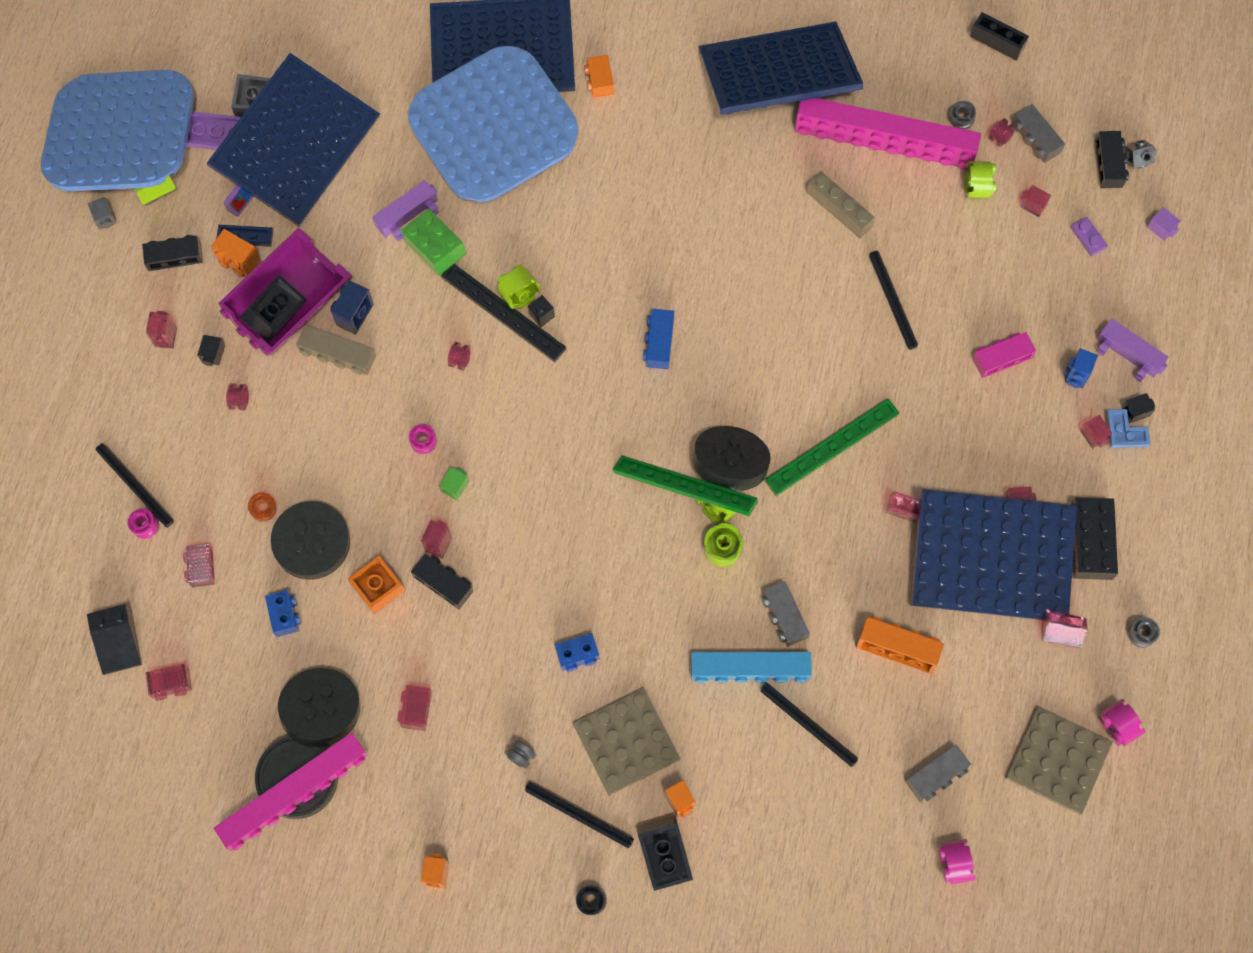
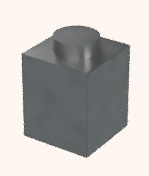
M105 197L87 203L99 230L109 228L116 223L111 207Z

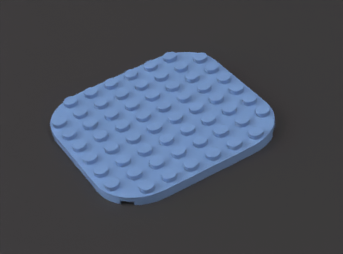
M513 46L491 49L426 86L413 98L408 111V120L412 132L451 191L461 199L466 201L467 199L473 200L477 203L494 200L562 161L575 148L579 135L575 115L539 63L529 52Z
M150 70L83 74L67 83L58 91L54 100L42 153L41 171L46 180L53 187L63 191L147 188L165 182V178L179 170L184 160L194 104V90L189 80L183 74L176 71Z

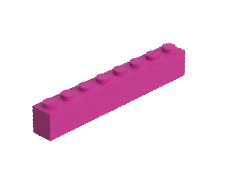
M351 733L213 829L226 849L236 851L244 846V841L250 837L253 839L260 835L263 828L276 824L280 820L279 817L283 814H290L296 810V805L302 801L305 803L312 799L314 793L318 790L322 791L331 785V781L338 777L340 779L349 772L348 769L354 765L357 767L364 763L368 755L355 735Z

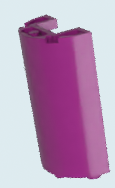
M298 227L218 303L221 308L219 312L226 319L229 318L237 327L236 332L244 338L246 336L250 340L249 343L254 349L260 348L266 356L272 355L352 278V275L339 263L335 266L314 247L312 239ZM280 275L307 300L278 333L267 342L239 317L270 283Z

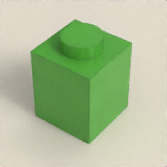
M450 467L439 485L440 491L458 501L469 482L467 473L460 468L454 469Z

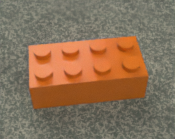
M867 617L856 646L857 649L929 674L933 673L938 665L944 646L940 639L932 636L927 638L916 630L907 631L901 629L902 626L895 623H884L878 617Z

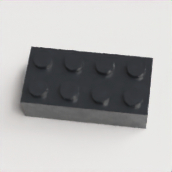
M1075 497L1070 504L1077 506L1073 579L1113 580L1118 574L1115 501L1113 498Z

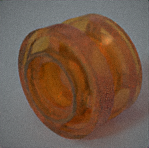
M257 493L248 502L249 513L257 521H269L276 514V503L267 493ZM261 503L267 504L265 511L257 510Z

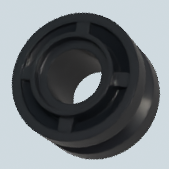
M585 886L578 892L576 904L582 913L597 915L605 909L607 897L601 888ZM591 894L597 900L596 904L592 907L587 904V897Z

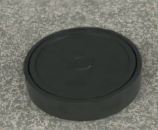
M733 426L713 427L701 433L695 442L692 454L694 469L706 482L735 491L748 490L762 483L767 475L771 460L768 447L758 436L745 429Z
M316 501L302 502L285 510L275 522L271 532V549L277 562L290 575L306 580L320 579L336 571L345 561L350 549V533L343 517L333 507Z
M314 668L297 674L287 682L278 699V713L281 725L288 736L306 746L322 747L342 740L353 730L360 714L359 697L355 685L346 675L329 668Z
M291 737L278 740L266 749L257 764L255 786L258 795H262L327 749L324 746H306L296 742ZM338 777L331 781V785L322 791L318 790L314 793L312 799L305 803L302 801L296 805V810L290 814L285 813L282 817L303 819L320 812L333 798L338 784Z

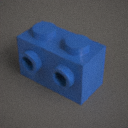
M1080 348L1076 356L1071 358L1065 369L1064 374L1067 375L1065 382L1074 388L1083 389L1092 373L1098 355Z
M288 590L266 595L265 599L273 634L276 637L298 632V625L301 624L299 613H295L294 609L297 606L295 595H291Z
M593 633L554 644L562 671L571 672L578 669L577 666L584 664L585 666H591L596 664L597 660H600Z

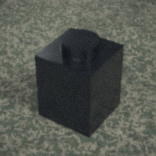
M543 295L528 305L529 315L540 328L555 317L554 307Z
M203 335L197 356L204 365H220L225 349L222 338Z
M1145 393L1126 400L1122 405V409H1127L1128 422L1130 424L1150 417L1155 410V404L1152 398H1149L1148 394Z

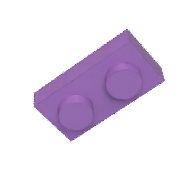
M1088 217L1072 224L1071 230L1091 257L1107 248V243Z

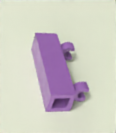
M424 180L372 217L374 225L385 238L393 234L395 239L400 241L403 238L400 227L426 209H430L435 215L439 213L438 207L435 204L438 201L436 188Z
M1114 319L1109 321L1097 338V340L1102 342L1097 352L1103 356L1111 348L1140 368L1135 376L1140 382L1146 374L1154 378L1157 373L1162 374L1168 366L1165 363L1169 358L1167 355Z

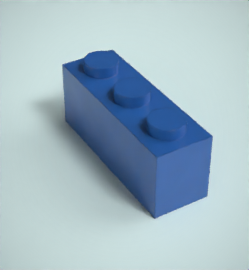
M652 309V314L648 315L647 326H650V332H646L645 336L648 350L644 349L643 360L646 361V367L669 369L674 325L673 310Z

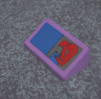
M236 185L224 201V205L228 212L238 217L254 196Z

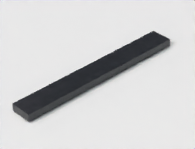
M453 264L442 273L441 278L554 363L566 351L565 345L518 310L512 309L506 301L456 264Z

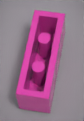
M1027 332L1022 334L1015 333L1010 336V339L1004 341L1001 339L987 348L986 346L978 348L972 360L981 377L985 378L1032 359L1036 349Z

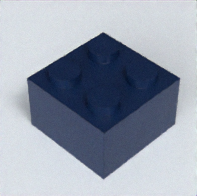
M349 280L341 288L340 296L337 301L335 300L332 303L330 310L336 326L356 335L374 303L369 289Z

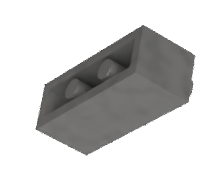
M1033 104L1015 114L1012 121L1013 128L1022 135L1025 143L1031 146L1037 158L1046 163L1062 153L1065 143Z
M786 581L764 589L761 599L765 608L768 607L771 612L769 617L772 624L777 625L779 629L777 634L781 643L785 642L786 647L808 639L810 635L809 630Z
M955 745L908 778L905 783L919 802L924 799L928 802L937 795L935 791L940 787L944 790L953 784L951 780L954 777L958 776L960 779L969 772L967 768L971 763L959 747Z

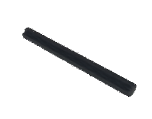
M873 251L869 255L905 343L909 350L917 348L918 342L879 251Z
M103 443L96 447L97 453L166 528L170 527L174 520Z
M764 684L761 688V693L850 767L856 764L858 761L857 756L770 684Z
M529 782L525 787V791L528 794L626 848L632 846L634 842L632 837L532 782Z

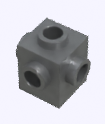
M1138 140L1135 144L1125 146L1127 164L1133 168H1144L1148 164L1155 163L1156 149L1154 145L1146 140Z

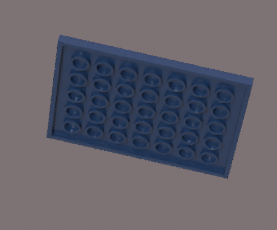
M476 0L430 3L432 83L491 49L513 46L529 52L536 59L558 92L575 91L570 0Z
M837 21L698 46L720 115L863 89V81Z
M289 53L207 161V166L297 226H300L380 117V113L292 53Z
M921 489L911 606L1068 623L1077 506Z

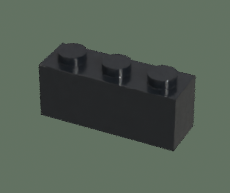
M981 12L974 23L970 37L1016 61L1025 49L1029 38L1025 33Z
M1099 131L1095 139L1101 189L1123 188L1125 182L1129 179V171L1125 167L1127 155L1123 152L1125 146L1124 137L1121 136V131Z
M187 235L183 238H168L164 241H149L142 244L144 265L148 271L203 263L202 246L197 235Z
M424 554L411 571L413 578L460 610L473 593L471 582L464 577L461 579L455 575L456 572L448 566L445 568L440 565L441 561L435 556L431 555L429 557Z

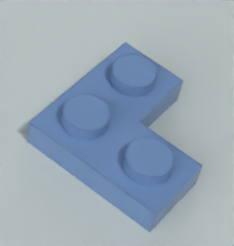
M1127 409L1107 410L1110 448L1150 446L1148 426L1129 427Z

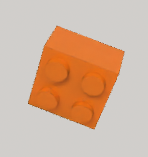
M223 229L211 245L218 263L226 269L229 267L239 277H246L261 263L260 257L253 245Z
M377 556L348 578L351 586L373 614L405 592L403 585L380 556Z

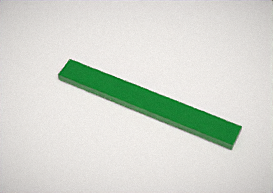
M889 398L765 479L766 484L774 495L778 496L897 417L899 411Z
M623 455L613 468L615 474L746 516L751 515L758 503L757 497Z

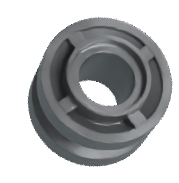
M969 101L956 102L950 112V122L953 127L966 130L974 124L976 117L975 106ZM964 113V114H966L967 116H966V117H960L959 114Z
M1148 617L1138 618L1128 630L1130 641L1140 648L1151 646L1160 635L1158 624ZM1140 629H1145L1148 636H1143L1140 633Z
M513 739L510 743L512 749L507 748L504 753L510 761L519 767L527 769L530 765L528 760L534 759L536 754L532 748L522 741Z

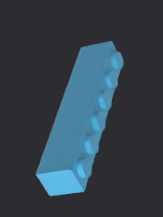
M691 652V680H696V683H706L707 680H715L716 683H726L727 680H735L736 683H746L747 680H755L756 683H766L767 680H775L776 683H785L787 680L805 683L812 676L811 652Z

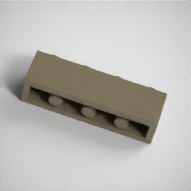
M822 171L808 182L807 194L858 238L864 236L873 227L875 217Z
M308 325L304 326L296 343L302 355L308 357L312 355L324 363L329 361L341 369L346 367L358 375L362 373L368 375L376 358L373 348Z

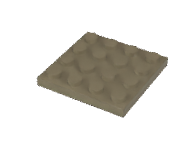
M644 688L573 723L608 796L680 760Z
M1038 706L1009 769L1006 780L1074 813L1082 815L1113 742Z

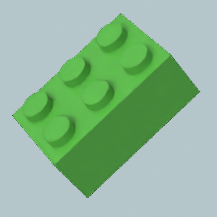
M427 209L400 230L405 243L438 276L467 254L463 242L430 209Z

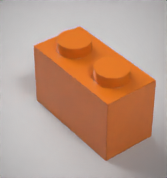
M608 54L588 57L587 65H584L585 75L590 78L587 81L588 91H592L593 98L614 95V84Z
M684 780L665 790V797L676 817L682 816L684 818L693 813L695 800Z
M430 854V857L424 856L421 882L425 886L446 889L449 863L442 857L443 855Z

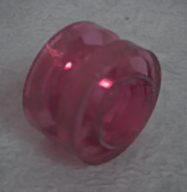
M1003 118L992 128L988 139L991 141L997 140L996 145L1002 147L1012 138L1016 126L1013 124L1008 126V120Z
M455 341L448 354V366L454 368L457 365L459 370L464 371L470 361L471 346L465 344L462 347L460 342Z
M230 383L226 393L228 409L235 410L237 406L239 410H246L249 401L247 384H240L238 387L236 383Z

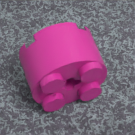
M1124 699L1101 712V719H1099L1105 729L1109 728L1113 733L1111 738L1117 746L1121 744L1126 746L1146 733L1145 728L1140 729L1139 725L1142 722L1129 704H1123Z
M967 839L942 843V846L939 847L941 862L946 863V867L943 870L945 881L950 882L951 885L976 880L975 875H971L973 874L972 869H974L970 847L965 846L968 843Z

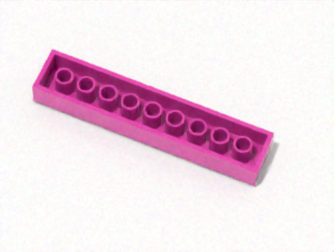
M819 98L806 99L800 102L795 132L802 135H812L820 139H831L838 143L845 142L854 146L869 147L872 150H883L890 154L897 153L909 158L915 157L927 162H939L942 165H953L961 169H969L965 168L967 161H975L981 133Z

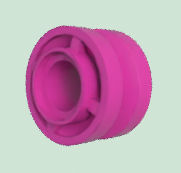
M416 425L409 433V442L415 452L428 454L435 449L437 438L434 430L429 425ZM420 437H427V440L424 442L418 441Z
M141 508L130 514L127 525L129 530L138 538L148 539L158 531L159 521L149 510Z

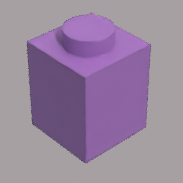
M1163 207L1151 219L1147 228L1165 241L1169 236L1173 237L1178 232L1179 228L1177 226L1180 220Z

